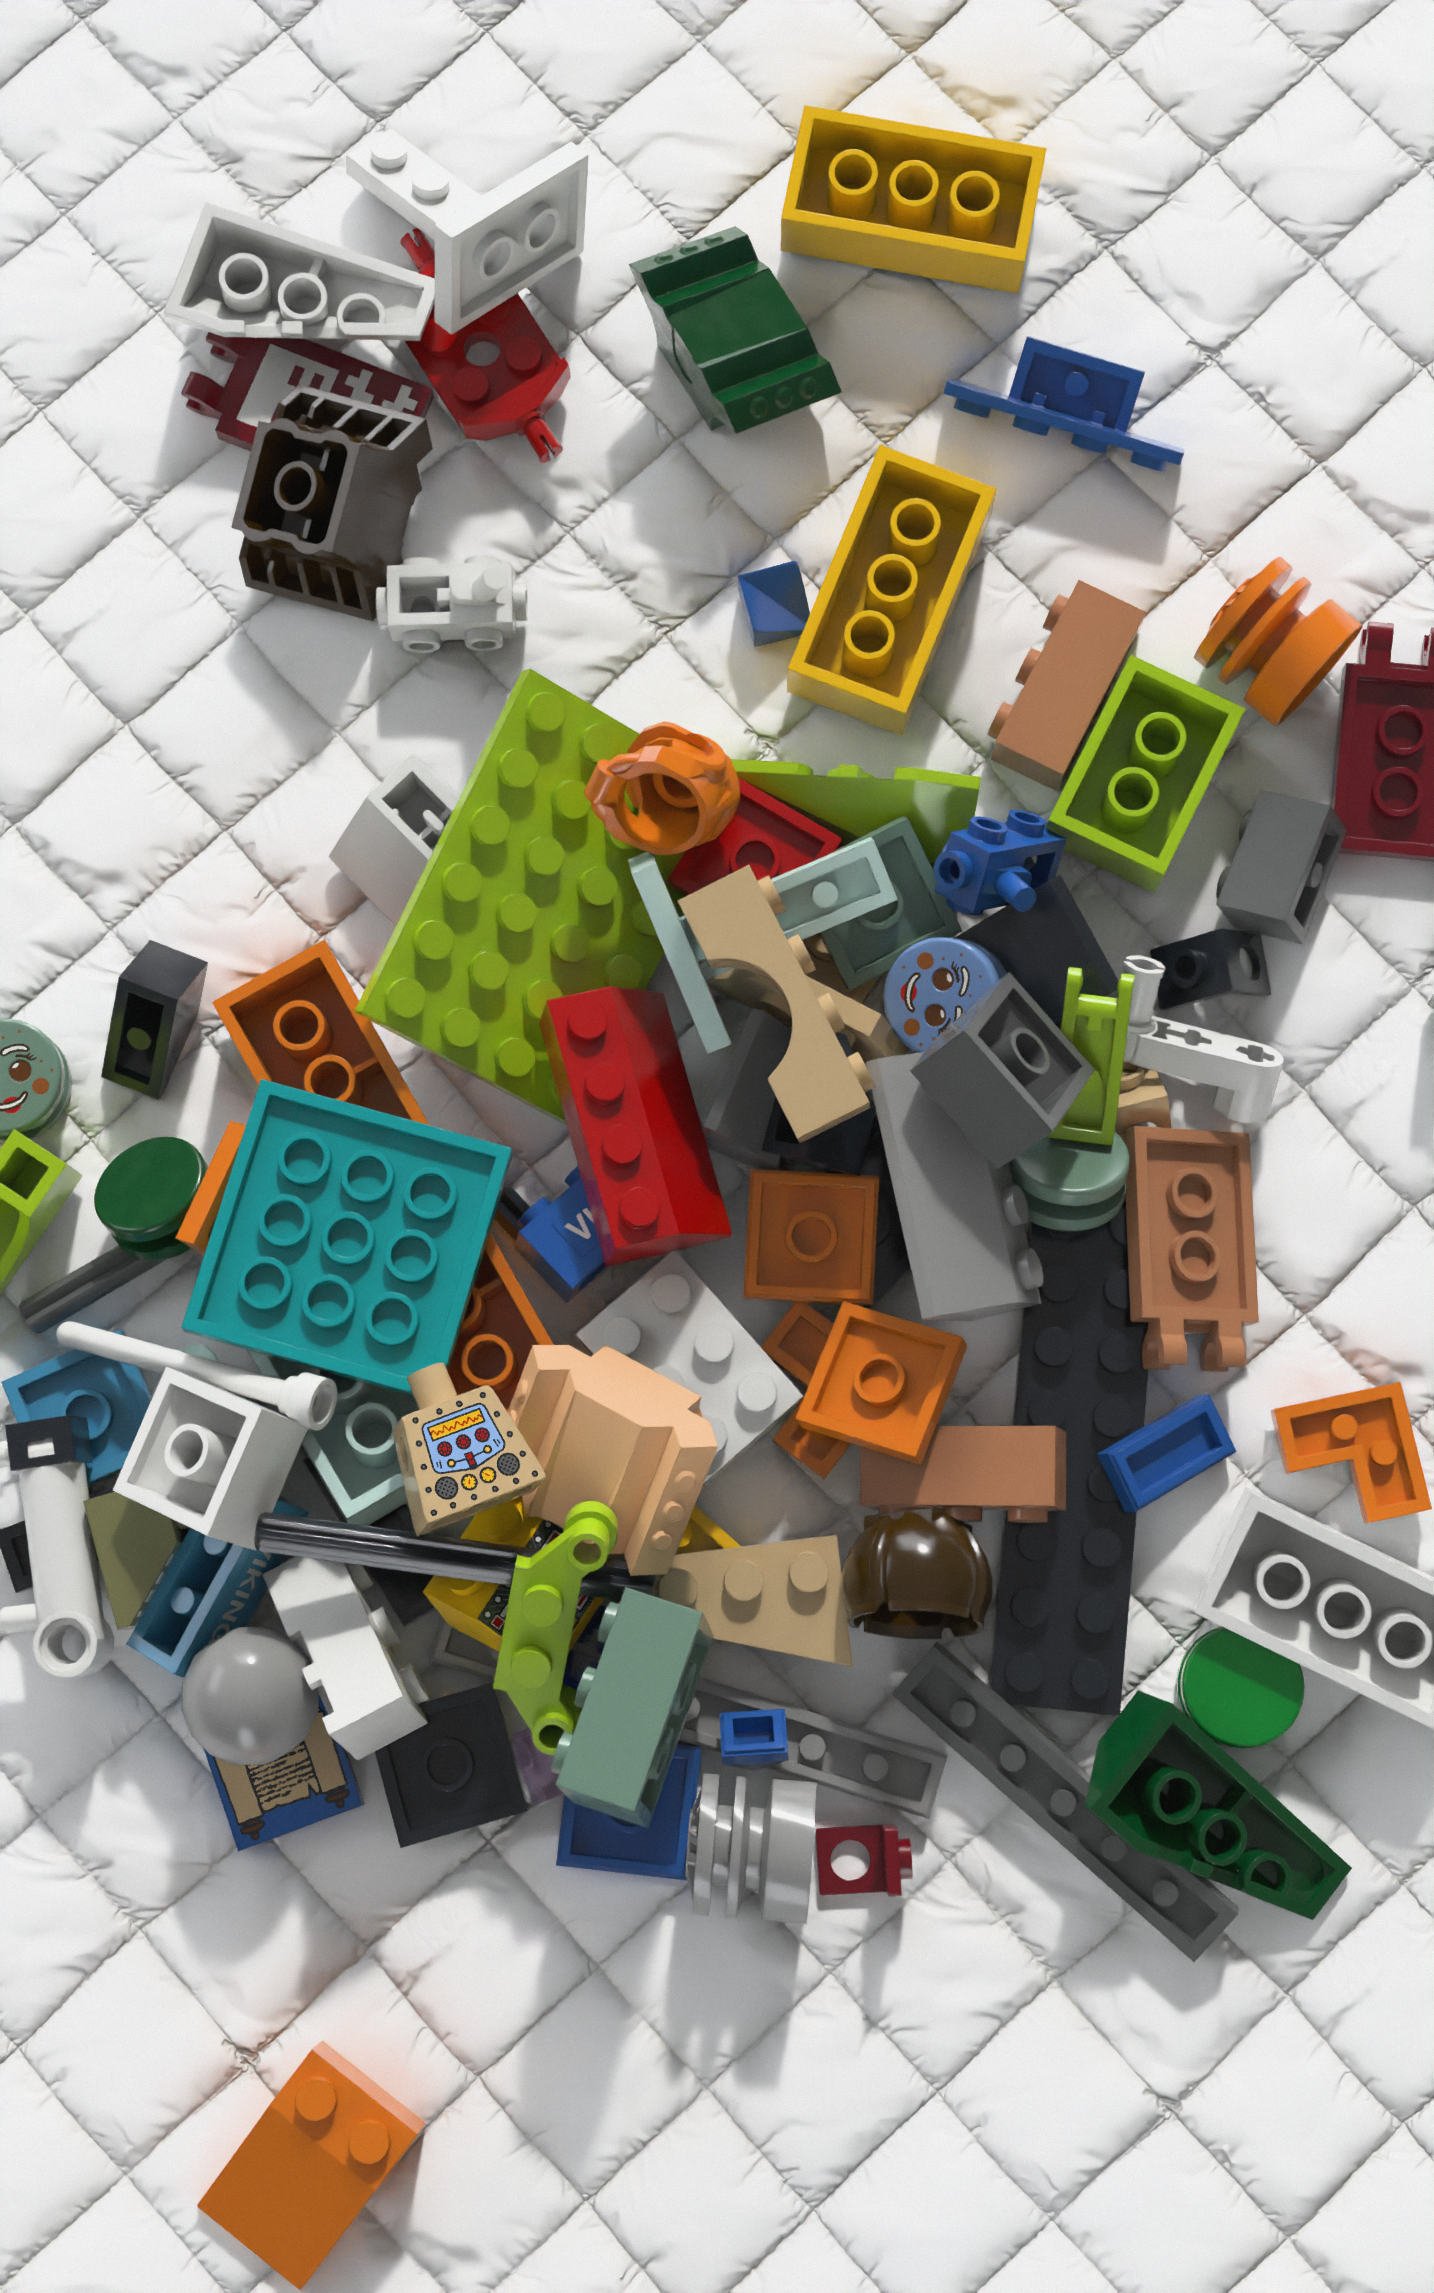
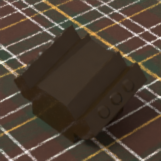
M298 384L279 402L275 420L270 423L258 422L231 528L244 534L238 558L245 586L373 622L377 618L376 589L377 587H387V566L401 565L403 563L401 554L403 536L411 506L414 505L416 496L422 491L417 464L433 449L427 419Z

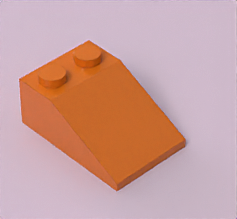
M322 2040L311 2049L199 2201L197 2207L301 2291L426 2123Z

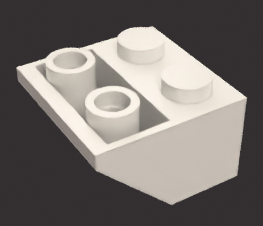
M412 754L366 796L328 857L396 926L458 799Z

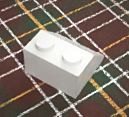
M166 1367L113 1491L209 1537L256 1551L254 1536L257 1519L261 1513L273 1512L308 1428L302 1427L298 1422L269 1408Z

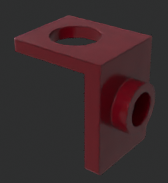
M895 1824L816 1829L820 1895L886 1892L888 1897L902 1896L901 1880L913 1879L910 1838L898 1839V1829ZM846 1840H854L863 1844L868 1850L870 1857L867 1871L861 1877L853 1880L839 1877L831 1866L832 1851L839 1843Z

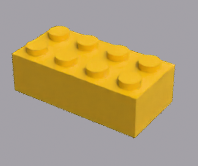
M804 105L781 215L780 251L1019 294L1047 148Z
M879 445L787 668V692L903 736L992 516L997 488Z

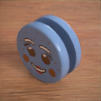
M946 937L920 941L909 947L897 958L887 975L883 1002L888 1023L892 1026L895 1035L907 1047L917 1053L925 1052L945 1029L999 979L1005 976L1007 972L999 959L991 951L976 942Z

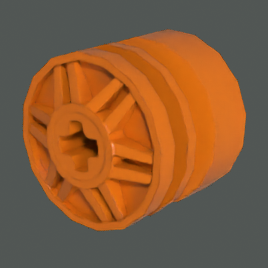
M1280 556L1271 561L1260 573L1243 582L1228 598L1212 619L1206 637L1199 645L1193 657L1203 667L1208 669L1230 651L1232 654L1217 677L1225 685L1240 677L1249 668L1257 675L1247 690L1244 701L1274 727H1278L1313 692L1345 654L1363 628L1362 624L1332 599L1318 606L1308 616L1304 615L1299 609L1312 587V583L1304 576L1282 595L1278 592L1293 570L1292 566Z

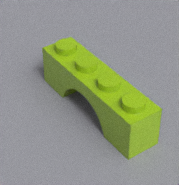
M15 1129L0 1149V1296L83 1177V1175Z

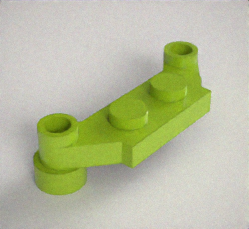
M585 1501L575 1505L566 1516L563 1533L531 1558L517 1555L493 1689L507 1692L532 1732L535 1747L547 1755L555 1754L559 1740L564 1732L574 1734L582 1708L575 1706L577 1690L563 1683L582 1578L589 1572L595 1571L604 1565L607 1556L613 1551L617 1541V1517L607 1505L597 1501ZM583 1540H590L595 1543L588 1544L583 1542Z

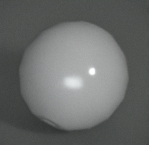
M238 1627L207 1644L194 1655L182 1682L181 1710L191 1736L210 1755L233 1765H265L292 1750L307 1737L318 1712V1688L311 1690L302 1671L303 1668L311 1664L309 1657L288 1636L267 1627Z

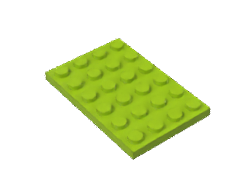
M527 669L521 672L354 1012L567 1126L539 1026L546 1001L608 986L645 991L664 950L628 863V859L646 851L615 839L605 829L602 821L593 813L591 802L584 795V790L598 761L603 759L610 761L619 754H627L628 748L639 736V733L536 671ZM625 788V802L629 810L638 817L639 809L632 804ZM685 851L670 855L653 854L678 915L681 917L683 911L678 900L685 896L668 887L667 880Z

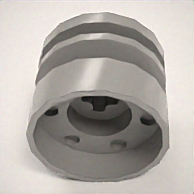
M703 1773L702 1787L690 1810L685 1877H687L693 1901L692 1915L709 1916L712 1886L728 1887L726 1918L737 1917L744 1890L749 1888L759 1890L760 1911L763 1921L807 1924L817 1783L773 1779L769 1787L765 1807L756 1808L751 1807L747 1777L736 1776L734 1806L718 1805L720 1774Z

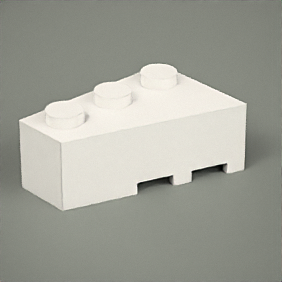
M297 1556L262 1574L289 1639L292 1642L294 1641L310 1659L311 1664L303 1668L302 1671L311 1690L318 1688L319 1696L328 1713L327 1716L322 1718L328 1734L355 1759L360 1760L428 1723L419 1704L428 1700L429 1696L414 1666L409 1664L402 1668L394 1653L392 1646L401 1642V1638L385 1607L383 1606L374 1611L365 1589L373 1586L374 1582L366 1566Z

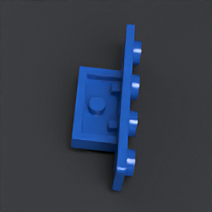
M1032 336L1026 337L1009 395L952 378L946 382L943 392L946 395L956 397L953 408L962 412L989 418L991 409L1015 415L1012 426L1043 436L1048 435L1050 426L1074 433L1071 444L1097 453L1106 454L1109 444L1133 451L1130 462L1152 470L1165 472L1168 462L1181 465L1185 449L1127 432L1146 371Z

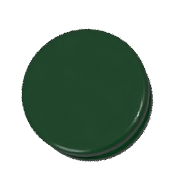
M156 1137L141 1141L120 1153L102 1173L94 1194L96 1214L119 1247L133 1258L144 1261H161L179 1256L192 1249L177 1240L176 1236L208 1169V1165L199 1150L186 1140L176 1137Z

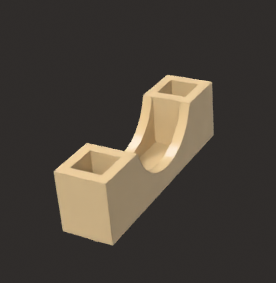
M747 865L678 900L711 968L734 967L755 972L774 984L790 1007L792 1034L789 1047L781 1063L767 1079L799 1143L869 1109L870 1102L865 1092L876 1086L859 1052L846 1057L835 1033L846 1027L829 993L816 998L805 976L816 970L799 934L787 939L775 916L785 912L786 909L769 875L757 881L750 865Z

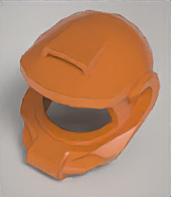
M663 721L644 728L628 748L627 754H619L610 761L604 759L598 761L584 790V795L591 802L593 813L602 821L605 829L615 839L652 854L670 855L678 854L715 840L721 835L733 819L739 805L740 783L730 757L724 753L723 749L715 741L706 736L693 733L675 723ZM625 788L632 804L639 809L638 817L629 810L625 802Z

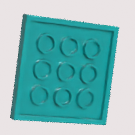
M261 1079L181 1329L186 1333L414 1396L407 1381L409 1375L437 1363H444L447 1371L449 1369L513 1158L512 1148Z

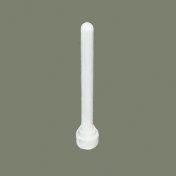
M72 1321L62 1323L57 1329V1339L63 1346L162 1374L165 1368L169 1367L230 1393L276 1405L279 1411L286 1415L287 1418L298 1422L302 1427L315 1431L323 1429L328 1424L336 1407L337 1387L330 1378L304 1372L298 1377L290 1376L283 1380Z

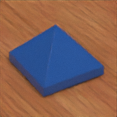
M785 1709L719 1713L722 1765L757 1771L789 1760Z

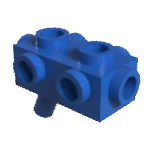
M1023 810L1009 811L1005 823L987 817H972L967 829L951 832L949 841L944 846L942 853L937 857L934 864V876L937 881L934 891L947 898L946 904L950 908L964 914L980 915L984 910L1009 904L1017 911H1027L1036 902V892L1034 889L1056 877L1067 838L1045 828L1046 821L1042 817ZM1031 856H1037L1036 863Z

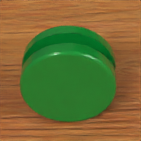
M1225 1627L1213 1629L1194 1641L1185 1652L1177 1672L1176 1691L1183 1714L1215 1743L1227 1747L1254 1748L1278 1739L1295 1722L1304 1699L1305 1685L1300 1664Z

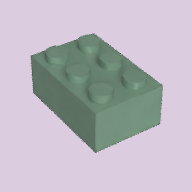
M625 1587L620 1604L609 1603L598 1632V1641L605 1643L597 1669L588 1666L582 1675L577 1689L575 1706L582 1708L574 1734L564 1732L561 1736L551 1766V1771L559 1774L556 1786L573 1803L649 1828L714 1639V1635L703 1612Z

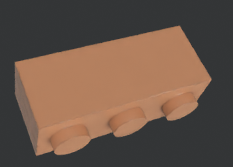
M1078 580L1069 598L1058 594L1042 627L1051 632L1042 652L1031 647L1016 676L1015 682L1024 687L1014 706L1003 701L989 728L987 735L996 739L991 760L1058 792L1139 634L1146 612L1081 580Z
M936 1426L921 1465L860 1446L859 1505L879 1510V1514L934 1508L936 1510H943V1513L962 1522H982L983 1510L1008 1511L1009 1522H1048V1511H1066V1432L1056 1426Z

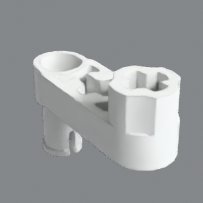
M1145 956L1126 957L1123 965V974L1135 976L1124 1062L1214 1085L1216 1090L1212 1101L1213 1108L1223 1113L1228 1119L1248 1124L1255 1121H1266L1284 1063L1283 1056L1272 1047L1259 1042L1153 1016L1157 991L1165 966L1159 961Z

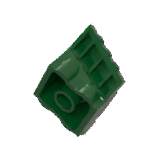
M734 226L628 264L652 316L657 346L711 431L723 425L727 426L735 434H738L842 393L830 362L818 353L810 331L770 268L758 260L748 234L738 227Z

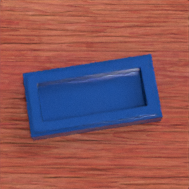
M1201 1394L1191 1398L1097 1455L1124 1511L1137 1512L1237 1451L1210 1395Z

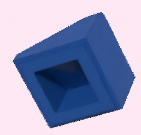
M797 561L738 575V592L754 648L802 634L810 615V610Z

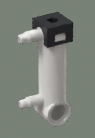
M66 1415L5 1425L7 1441L0 1442V1468L10 1467L11 1471L19 1472L35 1603L4 1607L0 1611V1632L9 1634L37 1629L33 1636L32 1651L37 1664L44 1672L56 1678L87 1676L98 1672L109 1662L114 1651L115 1641L111 1625L104 1619L96 1548L83 1501L89 1499L85 1464L93 1463L87 1417ZM71 1626L79 1628L86 1640V1650L77 1662L70 1660L62 1648V1638L66 1630Z

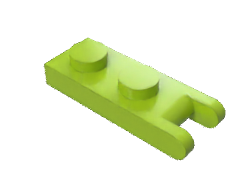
M1069 967L1061 1031L1095 1071L1054 1131L1048 1134V1138L1113 1146L1135 975L1121 973L1117 985L1118 998L1079 994L1083 984L1082 968Z

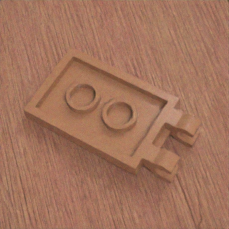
M1145 1126L1128 1128L1123 1131V1141L1127 1146L1130 1157L1128 1177L1125 1182L1130 1316L1132 1322H1148V1330L1141 1352L1143 1368L1169 1370L1171 1365H1185L1187 1362V1343L1184 1333L1205 1334L1199 1352L1202 1371L1227 1372L1228 1367H1244L1246 1350L1242 1338V1326L1259 1323L1249 1133Z

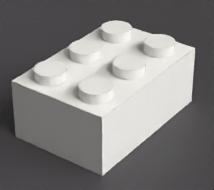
M677 1251L670 1252L576 1333L580 1343L592 1356L603 1346L607 1345L701 1396L699 1408L703 1418L710 1421L718 1445L703 1483L705 1487L795 1410L803 1400V1395Z

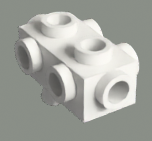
M472 556L465 559L464 563L440 564L439 561L427 557L409 558L404 560L402 565L387 566V587H377L378 625H387L393 642L403 641V648L411 652L425 653L436 651L441 647V640H465L467 648L478 651L499 649L503 645L502 638H516V621H528L526 583H515L512 562H501L499 558L494 556ZM423 603L430 604L435 608V612L413 613V610Z

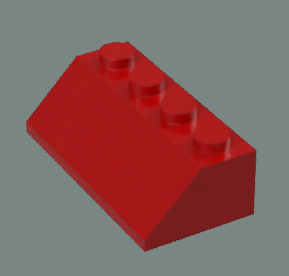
M608 986L547 1000L539 1026L605 1266H614L730 1238L732 1231L664 993Z

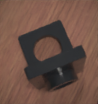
M1220 928L1150 950L1151 958L1165 966L1157 991L1160 1010L1170 1011L1230 993L1256 997L1271 995L1260 934ZM1241 947L1246 951L1251 961V980L1245 975L1241 966Z

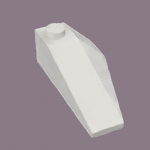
M205 202L165 307L164 315L166 318L223 337L420 341L435 302V279Z

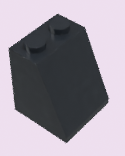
M1058 875L1034 889L1036 892V902L1029 910L1020 912L1009 904L955 938L976 942L991 951L999 959L1006 972L1011 973L1061 1030L1069 967L1082 968L1083 984L1079 994L1117 998L1119 980L1061 875Z

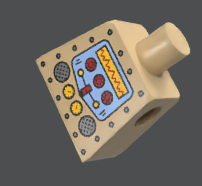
M444 1363L430 1365L407 1377L419 1410L402 1417L394 1428L393 1435L413 1528L417 1537L534 1492L546 1478L539 1461L489 1385L457 1395Z

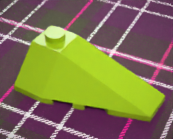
M731 759L737 776L740 779L843 838L842 846L857 840L902 815L907 817L933 871L935 861L949 841L951 832L967 829L970 818L975 817L981 781L979 776L911 767H896L894 779H880L863 772L859 765L839 764L838 769L827 771L826 776L813 775L814 771L812 768L798 762Z

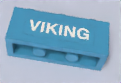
M280 1495L272 1512L299 1517H307L309 1514L308 1511ZM190 1528L126 1645L170 1673L185 1677L194 1655L203 1647L228 1631L238 1627H247L268 1589L262 1574L281 1565L286 1555L261 1552L257 1549L255 1551L209 1537Z

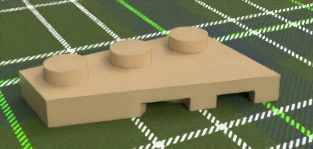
M837 1535L675 1554L668 1574L655 1575L652 1596L703 1612L714 1635V1639L853 1667L847 1612L841 1594L842 1572Z

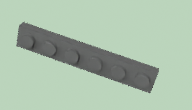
M938 1641L892 1692L895 1698L1193 1962L1202 1955L1238 1915L1239 1907L1208 1879L1130 1848L1085 1807L1091 1776Z

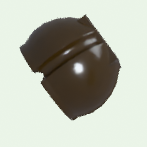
M934 1508L864 1516V1531L858 1536L849 1550L842 1571L841 1594L848 1613L847 1623L852 1628H859L863 1621L865 1633L893 1638L942 1639V1632L945 1628H949L954 1637L959 1638L973 1635L984 1628V1618L992 1600L993 1577L988 1558L973 1535V1526L965 1522L956 1520V1518Z

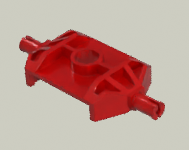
M415 228L412 230L415 236L414 240L409 232H407L401 238L400 244L405 248L418 268V273L435 279V250L424 232ZM515 294L452 335L434 322V302L421 340L405 341L465 437L487 441L517 432L519 437L525 435L541 463L551 461L549 451L556 458L562 452L563 447L558 443L546 424L545 414L562 396L571 377L570 368L565 358L560 359L519 294ZM478 342H490L500 349V353L493 363L486 366H477L467 360L468 350Z

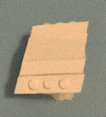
M532 1345L508 1409V1414L546 1475V1478L534 1492L522 1496L526 1517H540L564 1529L566 1516L575 1505L585 1501L601 1502L615 1513L618 1520L617 1541L610 1554H624L630 1576L668 1574L718 1448L710 1421L703 1418L699 1408L701 1396L607 1345L603 1346L591 1357L570 1345ZM583 1540V1542L588 1544L595 1543L590 1540Z

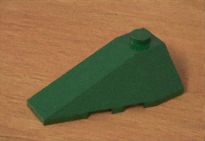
M1138 1690L1098 1741L1085 1807L1130 1848L1310 1920H1314L1351 1871L1352 1867L1173 1703Z

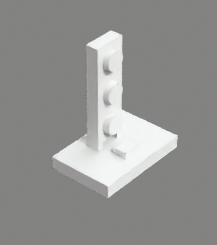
M392 129L387 130L346 154V174L435 241L434 322L451 335L584 251L589 154L573 142L568 143L483 196Z

